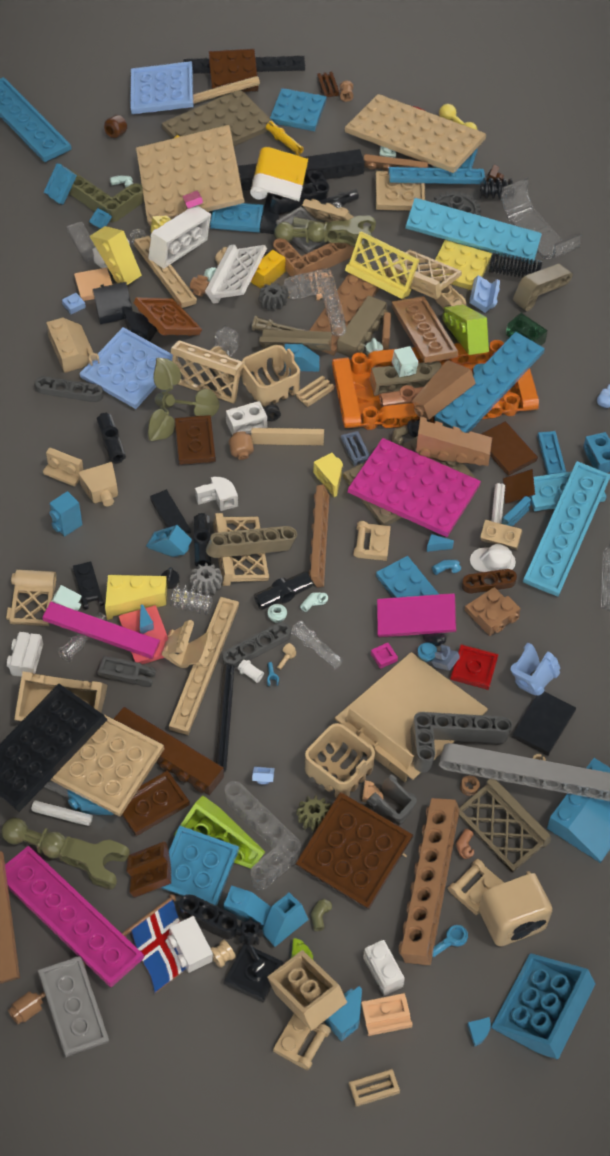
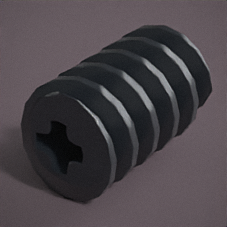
M483 178L480 184V198L485 194L486 199H488L489 194H491L492 199H494L495 195L498 194L499 199H501L502 194H504L505 199H507L510 194L513 199L514 184L512 178H509L508 182L503 178L501 183L499 178H496L495 182L493 178H489L488 182L486 178Z

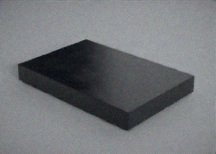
M544 691L541 695L536 696L512 737L549 756L574 715L576 707Z

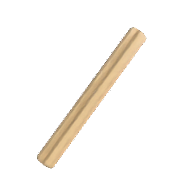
M256 76L193 94V104L260 84V80Z

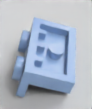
M479 275L475 277L469 303L484 313L493 309L497 304L500 280L496 279L491 284Z

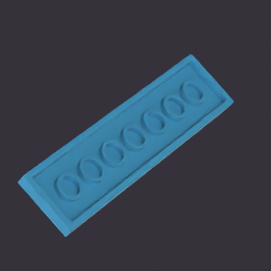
M4 77L0 78V117L44 162L70 151L71 144Z
M515 332L474 374L473 377L476 384L435 415L434 421L443 423L442 426L452 429L454 426L460 428L462 432L468 433L541 357L545 348Z

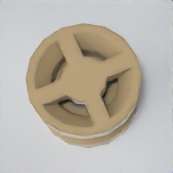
M225 940L220 941L219 946L210 948L213 953V961L219 968L225 966L226 961H232L236 958L232 948Z

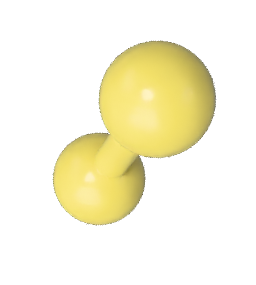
M444 104L440 108V117L478 130L474 123H464L456 116V108L453 105Z

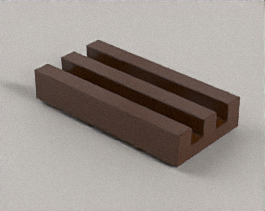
M326 72L323 75L317 73L323 96H339V89L333 72H329L328 75ZM324 79H325V81H326V84H327V88H328V90H329V93H327V90H326V88H325V85H324V82H323Z

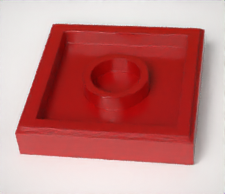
M460 644L458 651L460 658L454 664L450 680L489 690L499 654Z

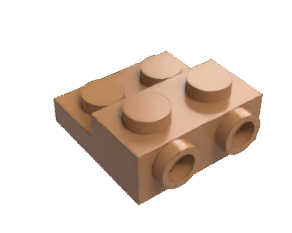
M495 587L465 606V611L489 636L495 632H501L507 624L516 622L520 617L521 608L509 596L504 597Z

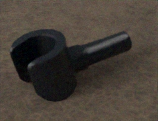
M250 945L248 950L255 962L250 967L256 976H260L266 971L265 963L259 958L253 945Z

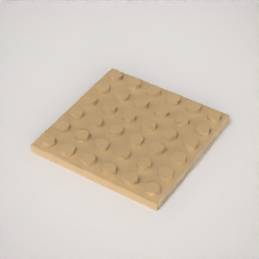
M229 125L136 148L149 226H151L152 217L168 216L172 220L177 215L185 212L188 208L182 196L197 190L203 200V203L198 206L207 212L245 203Z

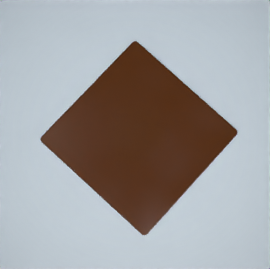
M533 469L503 478L505 504L523 499L526 496L535 495Z

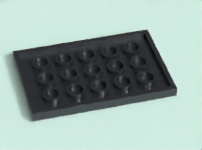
M58 683L0 743V797L20 812L108 719L101 712Z

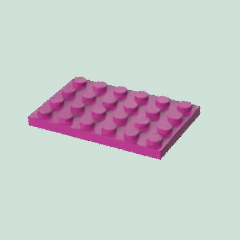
M382 438L349 486L348 493L448 537L480 487L481 481Z

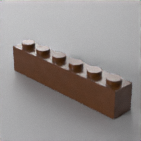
M123 707L115 716L114 720L163 744L164 750L156 763L163 770L171 771L177 775L178 779L182 782H188L193 785L198 792H204L210 796L224 778L222 766L126 707Z

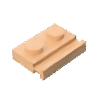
M405 993L361 1002L368 1036L411 1028L413 1025Z

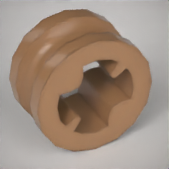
M471 775L465 776L460 784L461 792L467 796L475 795L480 787L479 780ZM467 782H471V785H475L473 786V789H468L469 786L466 787Z

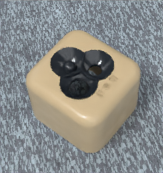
M528 871L525 876L500 884L484 892L479 912L494 943L497 946H506L545 930L552 914V905L536 874Z

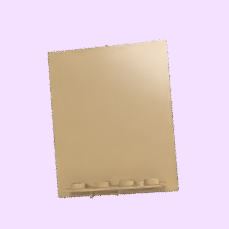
M411 652L338 714L335 720L371 745L375 751L374 758L406 782L407 777L414 780L421 773L414 768V755H412L410 729L416 713L435 712L483 715L488 711V708ZM434 740V760L442 754L445 744L453 743L454 741Z

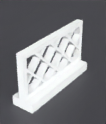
M229 245L205 290L213 304L219 303L220 299L224 297L244 295L267 250L265 245L237 249L235 245Z

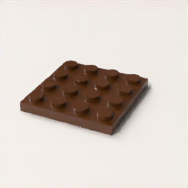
M340 792L299 857L296 865L365 908L370 909L412 840L413 834Z

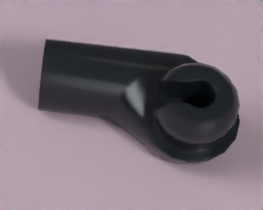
M442 633L422 634L426 643H431L435 646H441V644L446 643V636Z

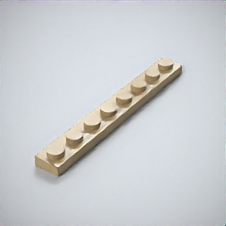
M220 597L207 632L212 635L209 655L205 659L204 664L199 666L193 665L169 724V730L189 735L237 613L238 601Z

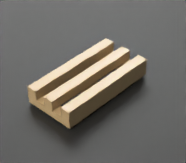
M322 375L298 391L296 397L309 407L333 391L334 385L329 384L330 381L325 380V377Z
M393 1069L349 1082L356 1107L400 1093ZM390 1077L391 1079L390 1081L376 1084L364 1089L356 1090V1087L362 1085H366ZM393 1086V1088H391V1089H387V1090H384V1091H381V1092H378V1093H374V1094H371V1095H368V1096L359 1098V1096H361V1095L368 1094V1093H371V1092H374V1091H377V1090H381V1089H384V1088Z

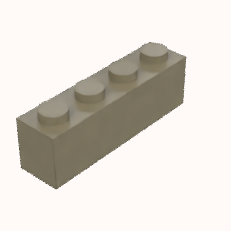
M368 295L337 340L338 353L351 358L355 353H363L365 344L371 341L374 331L379 329L380 322L384 319L385 312H388L386 310L387 302Z

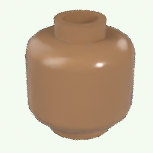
M236 432L229 439L232 456L237 457L239 460H245L253 453L252 437L246 432Z

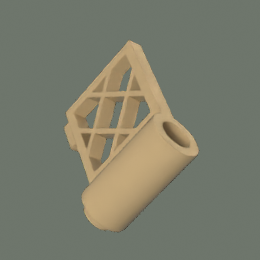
M16 570V573L12 574L11 579L12 585H15L12 608H8L6 619L10 620V624L49 626L48 622L38 620L33 615L41 609L45 613L46 609L44 607L47 606L48 608L52 601L56 588V572ZM19 593H27L30 596L23 603L18 599ZM41 594H48V600L42 604L36 599ZM34 600L38 607L30 612L25 606ZM22 608L28 614L22 619L15 618L16 613Z

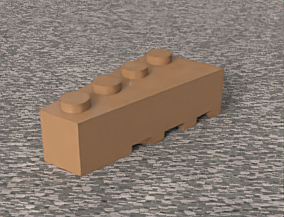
M420 417L416 453L430 459L488 466L492 437L471 431L465 433L458 427L453 426L451 429L442 426L443 423L435 421V423L427 421V418Z

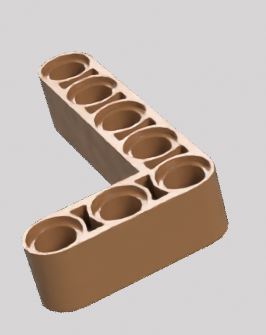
M279 238L273 242V250L286 257L285 271L295 281H303L314 276V272H322L351 258L355 248L348 243H328L301 256L287 240Z

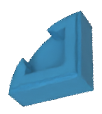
M490 1017L468 1022L467 1026L474 1046L481 1044L487 1037L491 1024Z

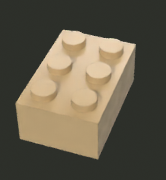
M303 950L267 977L275 994L311 1031L347 1003L340 985Z

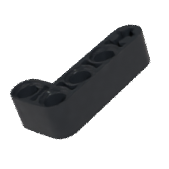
M311 170L308 173L306 184L302 186L299 201L272 194L269 208L273 213L277 214L296 210L299 207L304 208L303 202L305 199L319 201L327 198L330 186L321 172Z

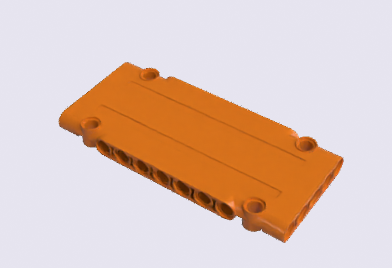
M493 340L489 345V352L468 355L460 343H455L458 357L438 361H440L441 366L446 361L454 362L471 369L473 373L474 366L485 364L504 342ZM412 347L411 349L418 363H424L416 348ZM396 349L373 351L368 354V357L364 353H355L352 359L348 357L332 359L333 374L344 428L364 427L365 429L373 430L378 425H382L384 428H397L408 425L410 420L420 419L414 411L413 403L388 405L381 408L379 395L374 396L370 383L371 369L393 366L392 357ZM530 368L482 419L497 418L502 413L507 416H514L520 411L538 410L539 399ZM435 416L429 419L431 423H435Z

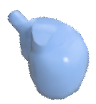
M610 384L607 386V389H602L597 397L598 405L603 408H610Z

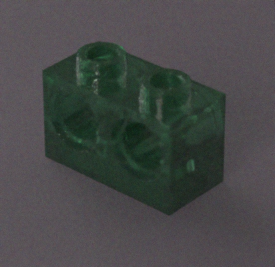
M520 313L508 323L506 336L510 338L517 332L542 346L546 342L548 330L523 313Z

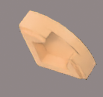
M365 780L362 802H367L369 797L375 792L383 799L382 792L374 783Z

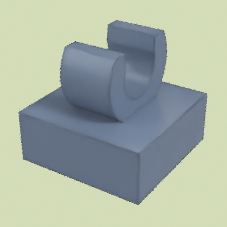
M441 645V650L435 652L432 664L436 668L450 671L460 656L457 651L450 650L449 646Z

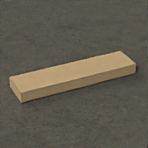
M251 428L253 444L324 445V429Z

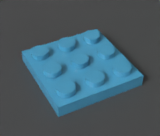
M282 88L270 119L278 125L315 131L326 103V96Z
M179 826L169 850L172 875L171 884L163 886L161 889L180 896L192 894L217 906L238 854L239 846Z

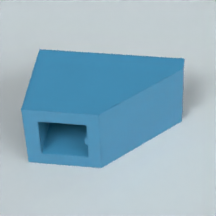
M286 894L271 907L262 929L264 937L274 947L309 920L302 904L292 894Z
M360 986L355 990H348L344 994L347 1003L324 1021L341 1042L359 1028L362 996Z

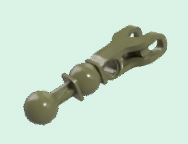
M356 216L350 220L331 221L329 223L325 222V224L318 221L310 224L307 221L306 227H293L288 222H281L275 227L274 235L276 239L282 238L288 242L294 237H306V243H309L310 240L316 243L325 240V242L348 243L350 246L355 247L359 232L372 236L371 233L376 227V221L372 216ZM367 222L370 223L371 226H363V224ZM362 240L363 247L370 246L368 240Z
M15 817L6 820L1 829L2 837L9 844L17 845L23 841L37 846L39 854L43 852L48 858L54 859L60 857V861L86 871L94 885L106 889H114L117 884L115 874L104 868L106 863L112 860L124 862L130 854L129 849L125 845L113 840H104L98 844H92L69 836L65 838L60 832H48L47 828L41 834L28 829L25 821Z

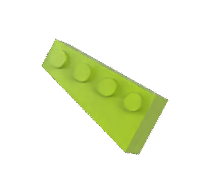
M464 304L444 307V313L442 314L443 322L468 355L489 352L487 317Z

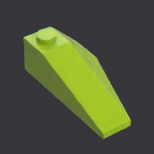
M204 796L193 805L180 825L239 846L234 863L254 869L265 853L220 807Z

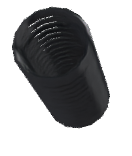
M492 252L489 273H494L495 271L497 274L499 271L501 275L503 271V275L506 273L508 276L510 273L511 277L513 273L514 277L518 273V278H520V275L523 278L524 275L535 272L536 259L533 268V259H531L528 269L529 258H527L525 265L524 257L521 266L522 257H520L517 266L518 256H516L513 267V255L509 267V255L505 268L507 254L504 256L503 264V253L501 254L498 265L499 252L497 253L496 262V252ZM538 260L536 272L541 270L542 260Z

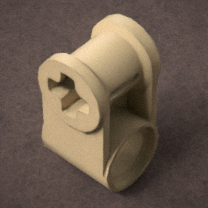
M451 285L441 290V296L435 299L443 309L444 307L463 304L466 306L465 298Z

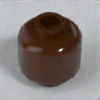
M120 115L108 118L104 123L105 133L111 138L120 137L127 131L126 120Z

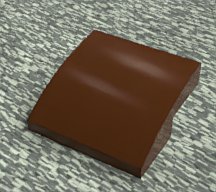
M165 841L128 856L127 872L131 876L130 894L134 898L171 884V862Z

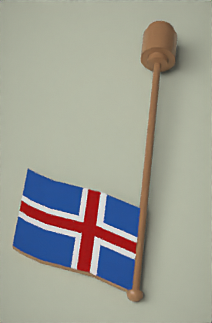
M173 894L169 895L170 898L122 933L126 936L132 932L136 948L144 954L142 962L151 977L154 993H157L186 970V967L182 968L178 961L177 955L179 953L176 947L172 948L167 938L170 927L180 922L174 905L176 897ZM29 991L11 1004L12 1007L8 1009V1012L16 1024L25 1023L42 1010L41 1004H43L42 998L45 997L44 992L38 995L36 992L32 994Z

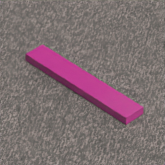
M50 602L43 615V621L153 659L160 644L159 639L54 602Z

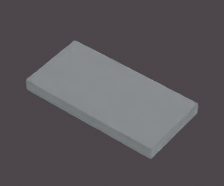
M79 956L38 970L65 1057L108 1043L109 1038L82 958Z

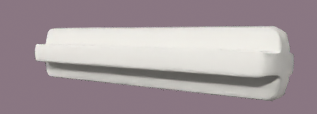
M503 483L495 485L491 520L500 524L502 523L505 485Z
M34 801L31 811L86 826H90L93 816L90 814L39 801Z

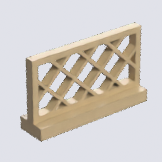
M410 249L405 252L419 259L416 269L418 271L414 274L410 288L434 299H438L441 296V290L462 276V271ZM395 259L392 263L399 261V259ZM408 259L405 260V266L407 270H410L412 265L407 266V264H413V262ZM388 261L383 263L384 267L389 265ZM395 264L394 267L397 275L403 273L401 264ZM390 267L384 269L387 277H393ZM405 274L398 276L400 282L406 285L407 279Z
M180 340L171 348L172 362L179 367L180 372L184 376L183 380L180 379L179 385L199 391L201 389H210L207 384L212 381L216 387V390L212 391L217 398L231 403L236 402L240 371L243 369L244 362ZM178 357L184 358L186 364L181 365ZM193 363H199L203 369L197 371ZM189 366L194 374L189 376L184 368ZM209 368L216 369L219 374L214 377ZM205 371L210 379L204 381L200 373ZM225 374L234 375V381L230 382ZM196 376L201 384H194L191 378ZM221 377L226 385L221 387L216 379ZM228 387L232 396L226 395L223 389Z
M215 513L213 521L214 533L233 531L227 527L226 523L236 525L237 528L234 531H239L240 529L249 530V528L244 526L246 523H254V529H260L258 517H223V513ZM265 553L258 554L260 555L258 561L250 555H241L242 558L239 561L232 556L218 558L219 568L223 576L222 586H230L231 582L268 581L269 573ZM245 560L253 564L250 569L242 564ZM238 567L241 570H243L245 574L235 575L234 570ZM258 567L263 571V575H257L253 570Z

